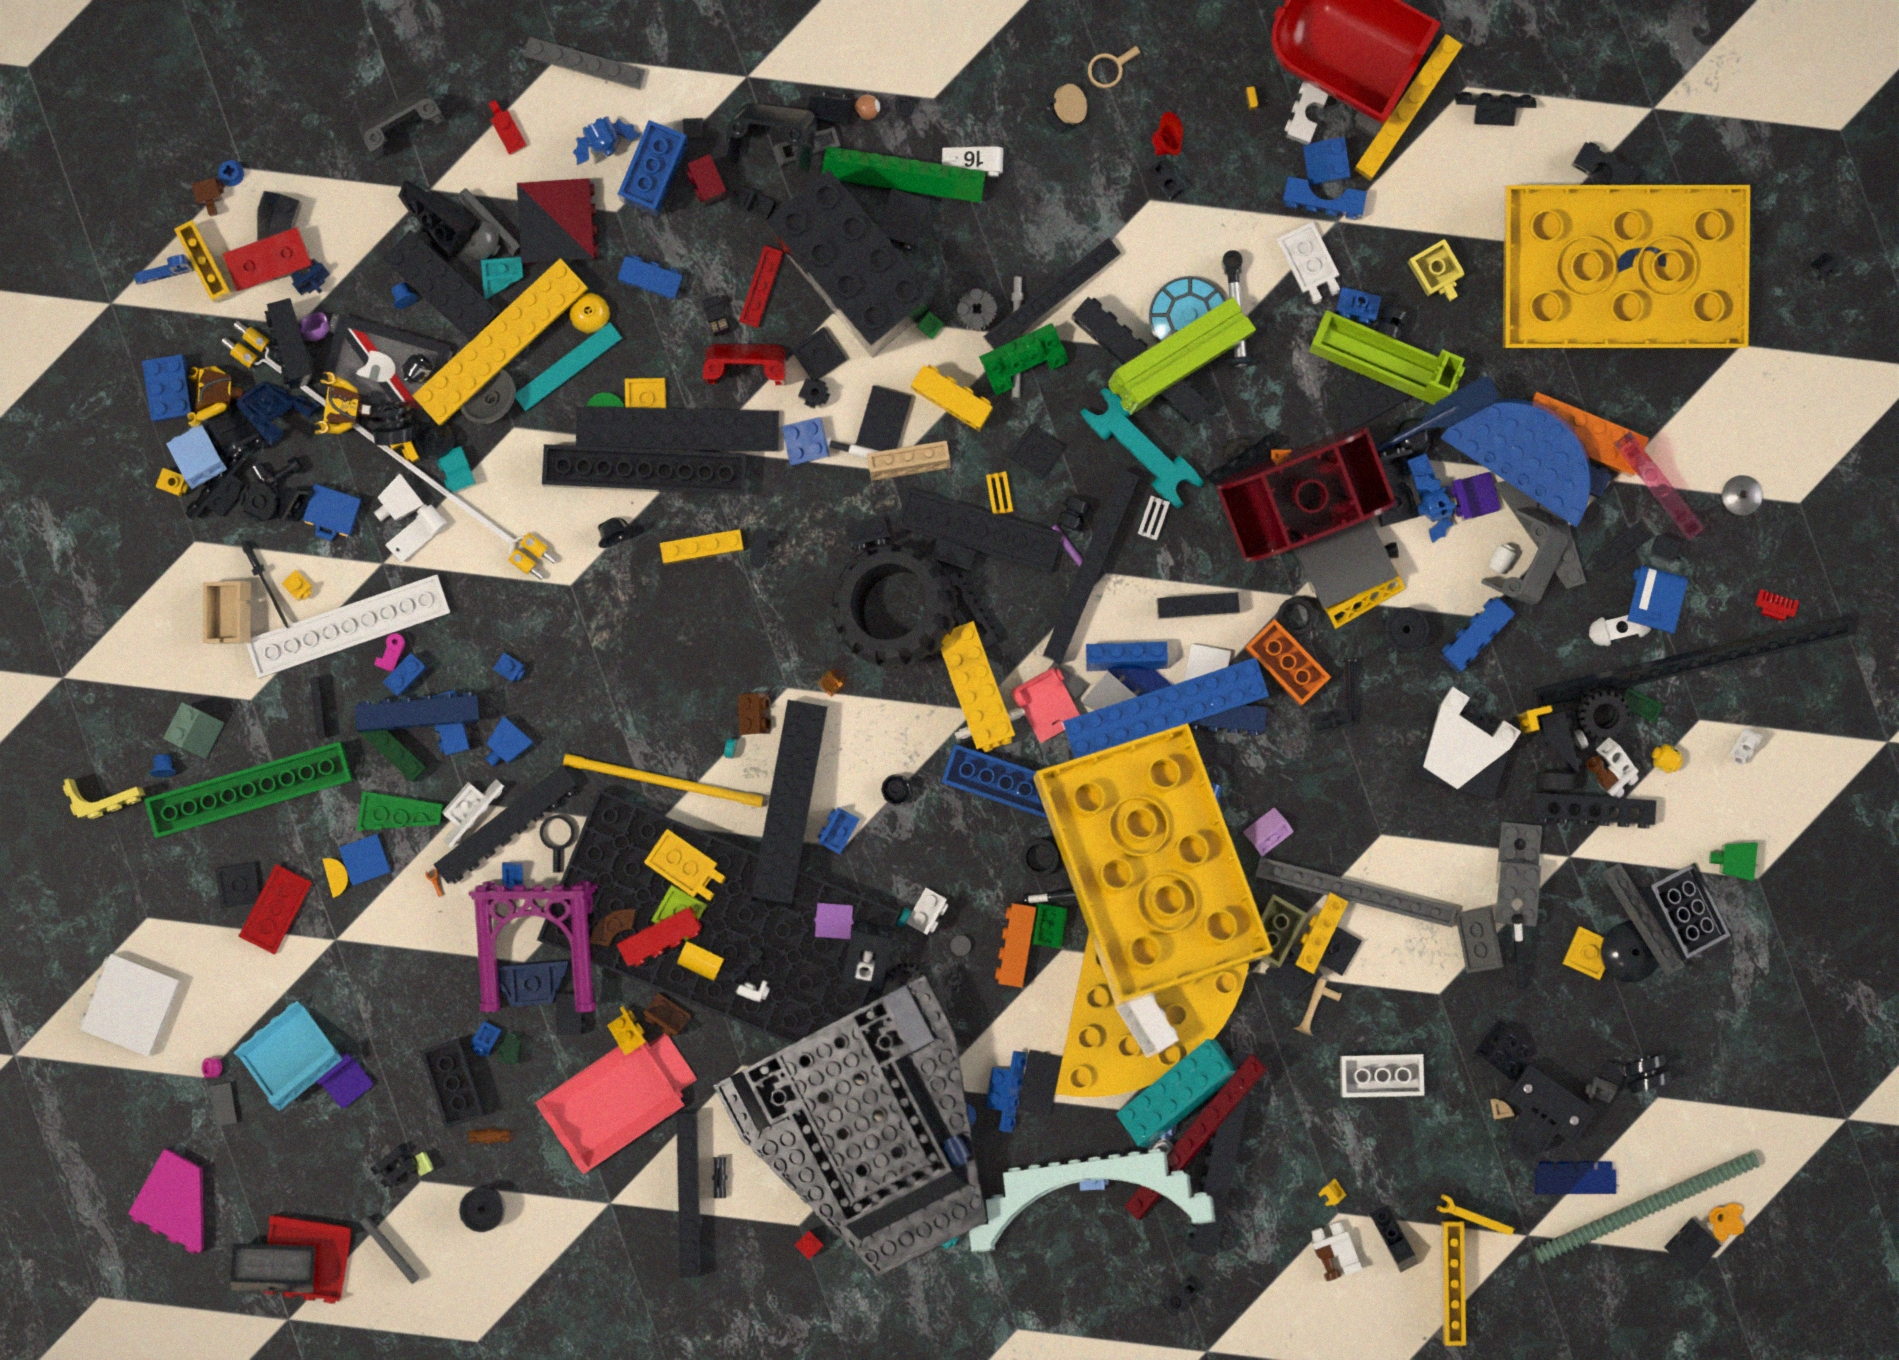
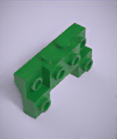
M1053 323L979 356L996 396L1014 388L1011 376L1046 360L1050 370H1053L1069 362Z

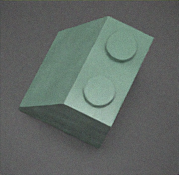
M182 702L163 739L206 759L225 723Z

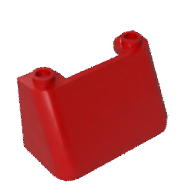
M711 344L706 349L703 366V381L705 384L715 385L716 379L721 377V375H725L726 365H764V372L768 379L775 381L776 386H786V352L780 345Z

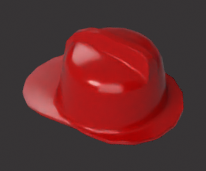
M1165 112L1162 115L1159 128L1152 135V143L1157 156L1179 155L1181 153L1183 127L1179 118L1172 112Z

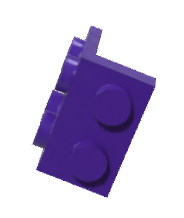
M1486 472L1451 482L1452 486H1449L1452 498L1456 499L1457 505L1455 510L1457 516L1461 517L1462 521L1500 510V504L1490 473Z
M341 1052L339 1055L343 1060L318 1079L317 1083L324 1086L340 1108H346L372 1087L373 1082L350 1053L343 1054Z

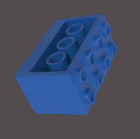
M648 120L617 195L620 201L658 217L688 146L687 136Z

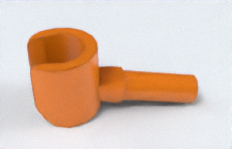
M434 869L435 876L433 878H430L426 871L425 875L428 880L432 881L438 897L443 896L437 880L439 878L437 870Z

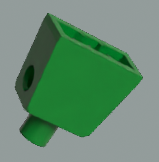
M1758 843L1723 844L1721 852L1710 851L1709 863L1720 864L1719 873L1746 881H1754Z

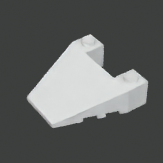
M1451 687L1439 705L1423 767L1458 789L1508 751L1521 731L1506 721H1501L1494 734L1490 736L1459 715L1470 698L1456 688Z

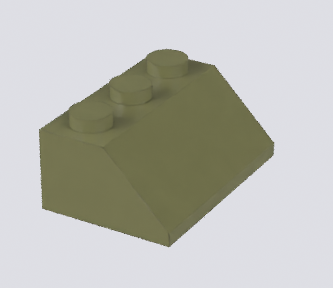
M1272 894L1260 918L1273 952L1269 956L1258 960L1272 968H1280L1308 914Z

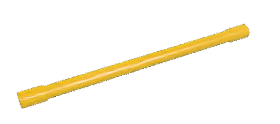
M565 754L563 765L568 767L587 769L741 802L745 805L759 808L762 807L764 798L761 795L747 792L742 793L570 754Z

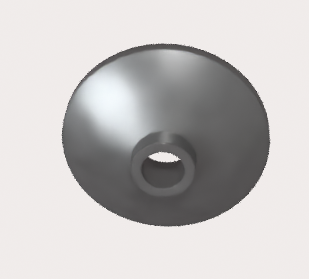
M1746 475L1735 476L1728 480L1723 487V503L1733 514L1741 516L1751 514L1758 509L1762 502V489L1759 483L1752 477ZM1741 491H1745L1747 493L1746 498H1741Z

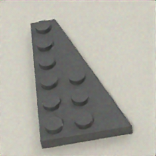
M1507 481L1494 483L1495 489L1500 493L1513 513L1517 509L1566 533L1568 543L1554 573L1566 589L1585 584L1586 580L1568 521ZM1514 513L1530 537L1529 529L1533 522ZM1531 538V540L1533 541V543H1535V545L1537 546V548H1539L1540 543L1534 541V540Z

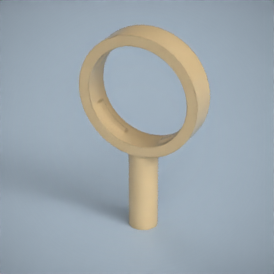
M1137 46L1118 58L1111 54L1095 56L1088 67L1090 81L1096 87L1102 89L1115 86L1122 76L1121 65L1140 53ZM1109 58L1117 64L1119 73L1114 82L1100 84L1092 77V66L1098 59Z

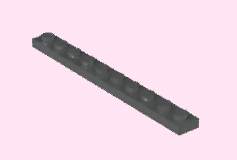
M1263 857L1259 858L1255 877L1327 896L1331 892L1350 902L1451 928L1457 908Z

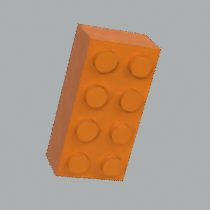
M1275 619L1244 648L1253 658L1257 659V662L1299 706H1302L1331 678Z

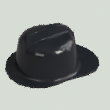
M610 518L598 525L601 536L598 546L600 548H608L619 542L634 538L644 531V527L642 525H629L622 518Z

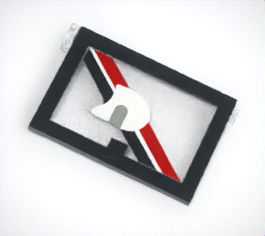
M334 313L329 327V333H333L334 337L324 372H331L334 376L347 380L357 388L358 394L361 395L362 404H370L372 407L387 402H409L412 409L408 412H412V419L430 423L432 417L412 395L447 364V361L449 362L453 358L454 350H450L451 345ZM420 353L431 362L432 371L421 384L415 382L410 384L403 378L404 373L401 367L412 354L418 355ZM323 374L322 380L327 381L328 375ZM321 383L319 393L327 395L328 385L331 384Z

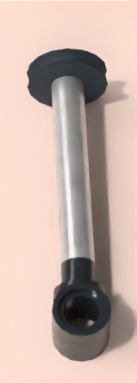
M1230 250L1224 254L1221 265L1224 269V275H1227L1229 299L1234 297L1242 308L1239 274L1242 273L1241 265L1243 258L1238 251ZM1230 257L1235 258L1237 265H1228L1227 259ZM1245 340L1234 346L1235 358L1226 360L1229 362V365L1226 367L1229 368L1256 365L1253 362L1256 357L1246 355Z

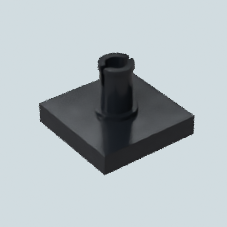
M1336 926L1319 963L1342 976L1362 940Z

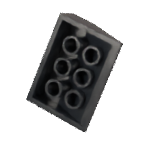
M1695 863L1638 890L1682 961L1731 936Z

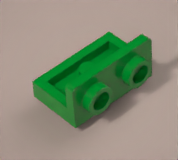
M1037 903L1030 943L1061 948V944L1064 941V926L1068 917L1067 908Z

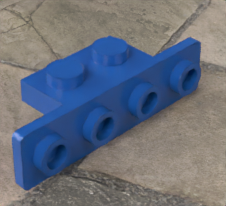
M1013 1051L1010 1070L992 1067L985 1107L1002 1111L999 1131L1012 1133L1016 1124L1015 1115L1019 1105L1020 1088L1023 1084V1071L1027 1062L1026 1052Z

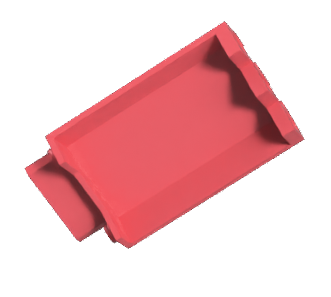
M663 1033L650 1043L646 1041L627 1055L623 1053L620 1046L616 1047L535 1103L542 1116L552 1127L559 1141L568 1151L575 1165L585 1174L685 1106L681 1100L683 1097L681 1090L692 1084L697 1078L669 1036Z

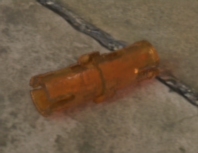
M487 1128L484 1131L469 1130L468 1141L469 1143L487 1142V1144H492V1142L509 1143L510 1129L492 1130Z

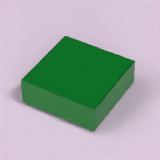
M928 311L916 328L932 340L944 323Z

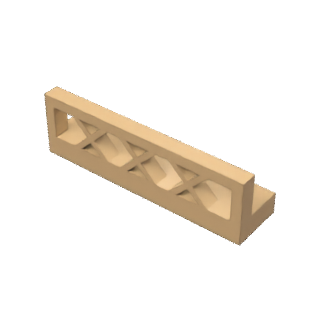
M947 441L867 453L871 481L951 468Z

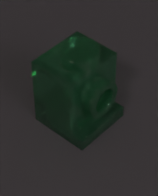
M505 1034L504 1042L499 1044V1054H502V1058H497V1062L519 1064L522 1040L517 1039V1035Z

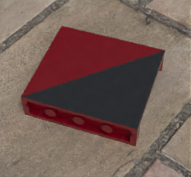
M589 178L517 183L520 250L523 266L537 262L558 261L560 258L563 261L586 259L595 261V256L599 255L598 244H594V236H597V224H593V216H596V204H592L591 197L595 196V186L591 184Z

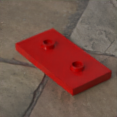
M298 227L223 253L237 292L312 265Z
M275 864L238 937L275 955L312 882Z

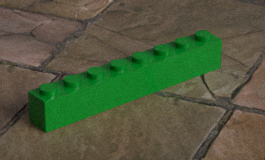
M826 146L822 174L829 169L841 181L981 203L986 174L985 171L960 168Z

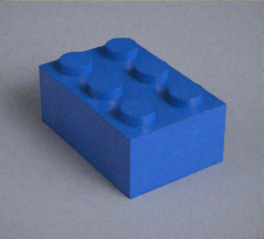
M181 354L142 361L151 421L160 423L187 418L188 413H194L186 358Z

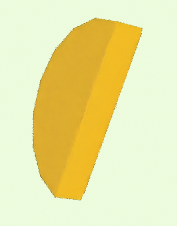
M326 858L323 859L332 896L335 898L346 889L349 881L348 872L345 866L338 860Z

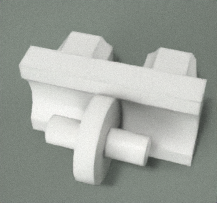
M1744 727L1729 752V755L1733 756L1732 761L1741 766L1745 762L1747 763L1762 740V735L1754 734L1753 731H1749Z

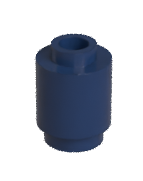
M958 1134L943 1141L944 1149L952 1165L957 1164V1166H961L969 1161L967 1157L971 1155L963 1139L959 1138Z

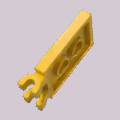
M668 829L644 861L645 864L694 898L699 893L711 901L715 894L705 888L711 878L721 884L726 879L724 875L715 870L716 862Z
M1441 1195V1198L1447 1201V1205L1445 1207L1437 1206L1436 1210L1452 1213L1512 1236L1514 1228L1455 1206L1450 1197Z

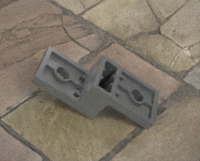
M1501 822L1496 873L1498 891L1495 923L1514 925L1511 920L1512 916L1520 914L1524 917L1522 926L1536 927L1542 867L1539 866L1542 826ZM1518 838L1525 841V847L1522 850H1518L1514 846V842ZM1516 898L1520 899L1523 903L1522 908L1518 911L1512 908V901Z

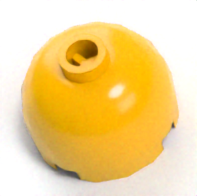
M593 293L582 294L571 304L569 310L570 319L574 327L587 334L596 333L602 329L610 318V310L606 301L601 296Z

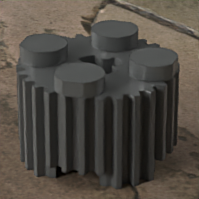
M979 288L969 290L968 293L965 292V296L962 295L957 303L958 320H960V324L963 323V327H967V330L970 328L971 331L973 329L981 331L982 328L983 330L986 327L989 328V325H992L997 315V304L994 297H991L990 293L987 294V291L983 292V289L980 290ZM980 306L982 313L973 314V307Z

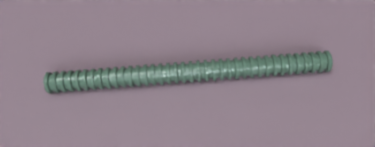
M1749 1151L1748 1155L1745 1153L1743 1157L1738 1156L1736 1160L1732 1159V1162L1727 1161L1725 1165L1720 1164V1167H1714V1170L1709 1169L1707 1173L1704 1171L1703 1175L1698 1174L1696 1178L1686 1179L1685 1183L1680 1182L1678 1186L1675 1184L1674 1188L1669 1187L1667 1191L1657 1192L1656 1196L1651 1195L1649 1199L1646 1197L1644 1201L1639 1200L1638 1204L1635 1202L1633 1206L1628 1205L1626 1209L1621 1208L1622 1211L1620 1212L1617 1210L1615 1214L1610 1213V1216H1604V1219L1599 1218L1597 1222L1595 1220L1592 1221L1593 1224L1588 1223L1586 1227L1576 1228L1575 1232L1570 1231L1568 1235L1565 1233L1563 1237L1558 1236L1557 1240L1552 1239V1242L1547 1241L1545 1245L1540 1244L1539 1248L1537 1246L1534 1247L1535 1254L1539 1262L1543 1264L1545 1260L1550 1261L1551 1257L1554 1259L1556 1255L1561 1256L1563 1252L1568 1253L1567 1250L1569 1249L1572 1251L1574 1247L1579 1248V1245H1585V1242L1590 1243L1592 1239L1594 1241L1597 1240L1596 1237L1601 1238L1603 1234L1613 1233L1614 1229L1619 1230L1621 1226L1624 1228L1626 1224L1631 1225L1632 1221L1642 1220L1643 1216L1649 1217L1650 1213L1653 1215L1655 1211L1660 1212L1661 1208L1671 1207L1673 1203L1678 1204L1679 1200L1682 1202L1684 1198L1689 1199V1196H1695V1193L1700 1194L1702 1190L1707 1191V1188H1713V1185L1718 1186L1720 1182L1723 1184L1724 1180L1729 1181L1731 1177L1734 1179L1736 1175L1741 1176L1742 1172L1747 1173V1170L1752 1171L1754 1167L1759 1168V1161L1755 1153Z

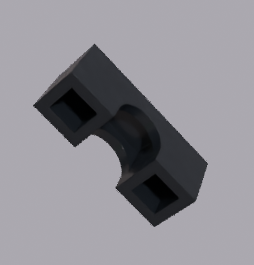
M1585 142L1571 166L1587 175L1596 166L1606 167L1610 172V179L1606 185H1631L1638 173L1634 170L1635 167L1627 162L1623 164L1617 160L1618 157L1610 152L1604 153L1593 142Z

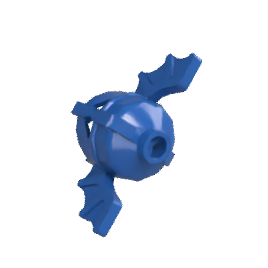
M609 117L598 118L595 123H590L588 127L583 128V138H576L577 147L573 151L577 159L576 164L580 165L589 160V147L593 153L604 154L605 157H609L616 153L615 147L619 143L618 135L631 142L639 138L640 134L634 130L633 124L626 125L620 119L612 124Z
M1427 473L1423 476L1414 475L1416 488L1429 490V492L1423 493L1421 504H1418L1417 508L1420 516L1425 515L1432 522L1438 521L1428 530L1431 541L1434 543L1438 538L1445 537L1446 530L1453 526L1449 517L1454 516L1455 510L1453 508H1456L1455 502L1451 503L1449 500L1450 495L1447 493L1448 485L1440 488V479H1432Z

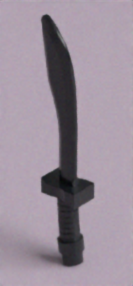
M246 540L241 543L244 554L247 555L253 566L251 571L254 576L259 574L283 624L288 629L286 618L262 573L266 569L263 564L260 565L252 545Z

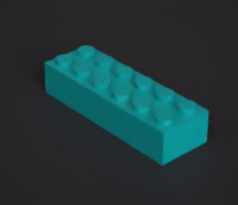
M1206 1039L1116 1113V1115L1139 1147L1148 1148L1224 1086L1237 1072V1069L1217 1040Z

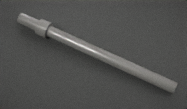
M1014 277V293H1012V301L1014 302L1013 312L1020 308L1024 301L1022 277ZM1021 333L1014 337L1013 341L1020 338ZM1020 373L1012 376V383L1014 385V388H1012V398H1020Z

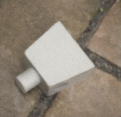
M399 474L378 496L383 505L374 514L381 522L389 515L395 521H399L418 511L424 503L403 476Z

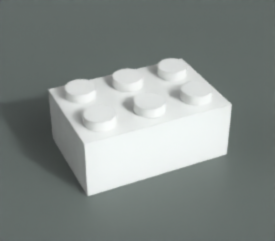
M1154 994L1120 1006L1115 1005L1147 1058L1159 1053L1179 1040L1175 1028L1167 1022L1165 1012L1157 1006Z

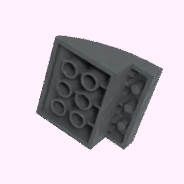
M1370 518L1293 548L1312 593L1315 592L1322 610L1398 577Z

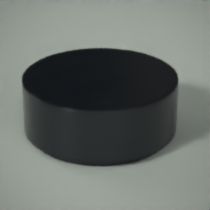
M900 97L896 100L894 108L898 116L907 118L913 114L915 106L909 97Z

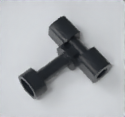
M294 456L288 460L289 465L276 473L268 472L261 462L250 469L257 481L266 482L275 489L278 500H280V491L277 487L280 485L278 480L291 472L299 473L303 470V466L297 457Z

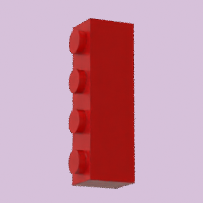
M690 905L620 941L617 946L627 965L634 964L636 967L645 962V957L649 955L656 957L664 952L663 948L667 946L673 948L681 944V939L686 936L688 939L700 934L698 930L702 928V925Z

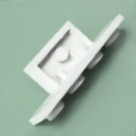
M497 779L483 794L468 782L442 811V814L455 824L454 828L443 839L450 848L456 845L461 840L462 834L475 824V819L488 809L489 803L501 794L504 786Z

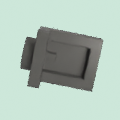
M1595 1077L1591 1084L1588 1083L1584 1090V1095H1587L1585 1103L1589 1104L1592 1097L1610 1103L1618 1086Z

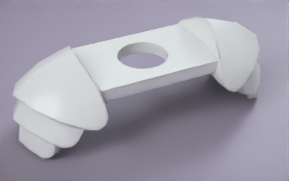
M1628 615L1607 621L1602 617L1594 621L1590 626L1589 637L1599 646L1611 645V640L1634 634L1643 637L1649 633L1651 628L1627 621ZM1624 621L1627 623L1628 629L1625 633L1617 631L1616 625L1618 622Z

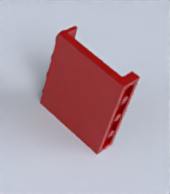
M270 1215L267 1244L316 1247L314 1293L283 1292V1296L295 1298V1295H302L304 1300L309 1301L321 1298L324 1299V1303L335 1304L336 1301H340L353 1227ZM263 1291L265 1294L275 1295V1292Z

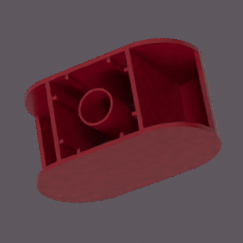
M1368 426L1356 427L1320 439L1244 469L1215 484L1244 562L1261 560L1293 549L1378 515L1397 503Z

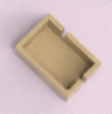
M203 582V643H251V605L247 604V601H251L250 582Z

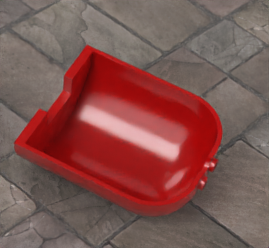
M1283 0L1286 2L1283 8L1278 6L1273 15L1276 20L1271 32V46L1278 63L1295 77L1376 122L1385 125L1441 23L1401 0Z

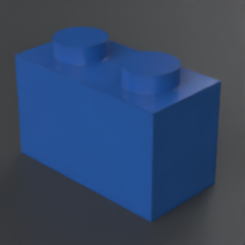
M410 653L383 683L395 695L401 697L423 674L427 667L415 655Z

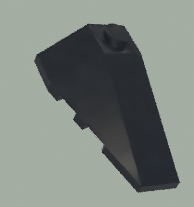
M407 180L403 182L398 197L411 216H416L421 224L420 229L422 232H427L432 240L430 244L447 261L450 260L470 239L476 224L462 211Z
M263 191L257 209V241L294 228L302 206L300 200L278 193Z

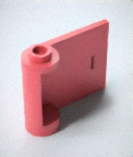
M1054 667L1011 690L1017 705L1020 708L1023 707L1026 717L1040 743L1065 731L1062 721L1080 716L1062 681L1065 678L1061 670H1056Z

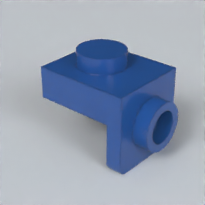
M502 862V885H506L507 888H513L514 885H523V862Z

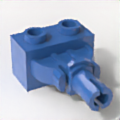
M1342 287L1335 313L1349 320L1351 317L1358 318L1360 323L1370 324L1376 321L1381 296Z

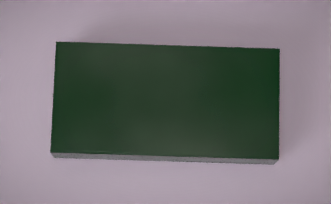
M1628 687L1622 696L1627 701L1630 712L1652 723L1656 722L1664 706Z

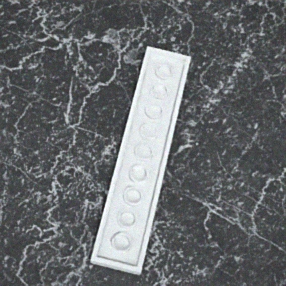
M434 575L290 624L288 629L284 626L252 637L251 643H246L257 678L260 679L450 614V610L439 577Z

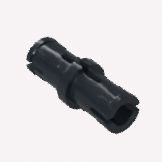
M713 1157V1198H726V1180H728V1175H726V1157Z

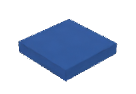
M378 834L339 847L352 886L391 872Z

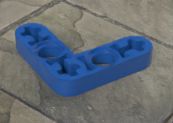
M184 254L167 258L168 265L135 273L136 285L193 271L191 261Z

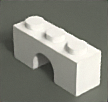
M1303 82L1299 91L1302 97L1300 102L1295 101L1292 109L1295 115L1293 120H1288L1285 131L1288 132L1287 138L1308 145L1317 123L1307 119L1305 110L1309 106L1323 108L1328 94Z

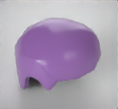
M323 313L310 314L300 321V333L306 341H319L329 331V323L326 315Z

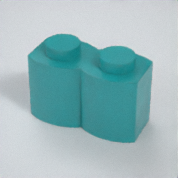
M461 446L452 449L449 454L437 460L440 472L444 471L447 478L443 480L447 490H452L453 494L476 486Z

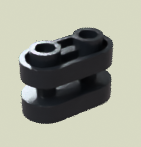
M400 1144L370 1168L374 1175L380 1172L384 1176V1179L380 1181L384 1188L387 1186L390 1189L400 1182L398 1178L405 1173L408 1176L416 1169L414 1166L417 1163L415 1159L410 1157L407 1160L404 1157L403 1153L407 1149L403 1144ZM396 1159L400 1166L393 1172H390L387 1166Z

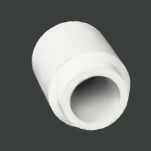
M1505 543L1503 546L1498 545L1489 561V568L1503 575L1509 569L1516 556L1513 553L1515 549Z

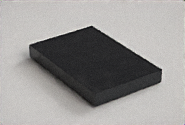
M873 385L856 444L879 451L897 449L912 396Z

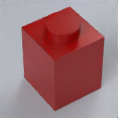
M810 1229L795 1243V1246L808 1260L824 1245Z

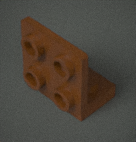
M657 993L648 1008L643 1011V1014L646 1015L644 1018L652 1025L658 1023L663 1027L661 1031L670 1037L673 1034L678 1036L692 1016L660 993Z

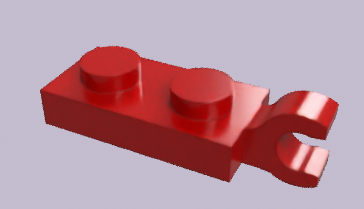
M496 100L488 103L495 115L490 120L509 156L525 148L527 145L509 111L502 112Z

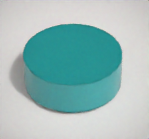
M727 739L724 750L725 758H734L737 739Z
M904 907L895 925L900 928L903 927L911 915V910Z

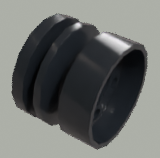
M387 402L369 409L370 416L373 417L371 424L381 425L372 430L375 445L401 444L416 438L414 423L405 422L413 417L412 412H408L412 409L411 403Z

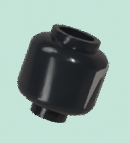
M420 353L418 355L412 354L401 367L404 373L403 378L410 384L413 382L421 384L432 371L431 362Z

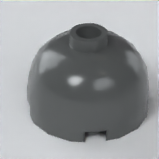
M485 219L477 226L479 229L472 233L463 249L465 255L475 260H483L491 254L495 255L500 248L497 229Z

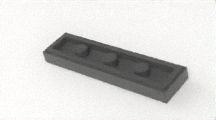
M464 188L460 192L458 199L480 222L483 219L490 222L499 233V242L512 256H515L519 252L520 244L471 192Z
M369 1217L363 1218L360 1221L361 1225L411 1284L420 1279L418 1274Z

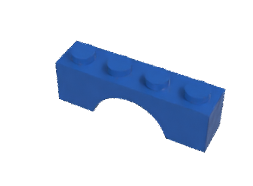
M1288 176L1282 203H1285L1286 207L1298 209V206L1306 207V211L1317 213L1318 210L1326 211L1325 214L1329 216L1341 214L1346 215V219L1357 220V218L1363 216L1367 192L1347 188L1340 197L1333 200H1323L1313 194L1308 180Z
M1167 642L1086 644V672L1107 671L1119 665H1138L1147 670L1167 669Z

